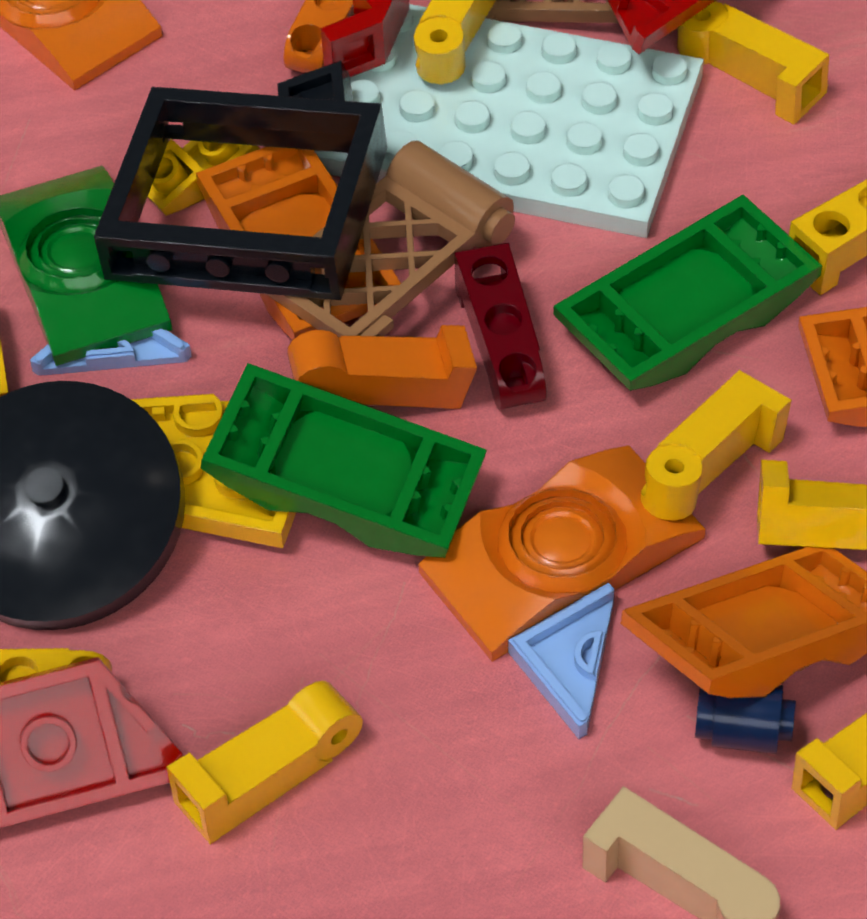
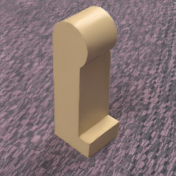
M624 786L583 836V869L604 882L619 868L699 919H779L780 895L775 885L768 878Z

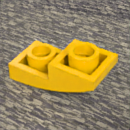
M170 139L148 198L166 216L183 210L204 199L197 184V172L260 148L254 145L189 141L181 148L173 139Z

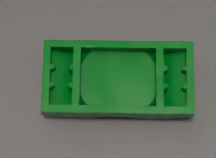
M103 165L0 195V227L56 366L86 357V352L92 349L119 347L117 342L122 340L133 343L152 337V331L161 328L172 331L171 320L158 284L104 280L94 234L114 182ZM127 252L125 257L133 258L132 252Z
M743 194L553 306V315L624 386L632 391L651 387L685 375L716 344L734 333L767 325L821 275L822 265Z
M247 363L202 458L201 469L228 488L267 510L307 513L335 523L370 548L416 556L445 558L484 462L487 450Z

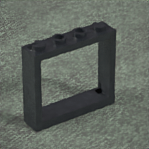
M151 87L94 234L104 280L341 300L387 151L382 104ZM179 122L183 123V125H171L168 123ZM169 139L348 153L321 238L142 223L138 221ZM132 252L133 258L125 257L126 253ZM315 268H323L325 275L315 274Z

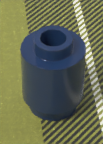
M779 685L766 697L727 698L711 695L700 687L695 738L712 740V747L777 754L778 740L792 742L796 701L782 699L783 685Z

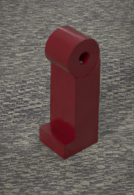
M509 243L455 252V290L461 308L466 309L497 408L505 409L546 401V383L539 355L540 347ZM495 264L501 267V274L476 279L472 276L474 270L481 265Z

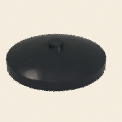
M78 381L44 382L26 386L1 396L0 621L16 627L33 630H59L86 625L117 612L143 593L157 578L172 555L180 536L185 511V487L178 459L165 433L149 413L136 402L109 388Z

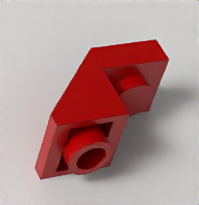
M353 0V16L320 28L324 66L341 61L350 77L385 64L408 14L409 0Z

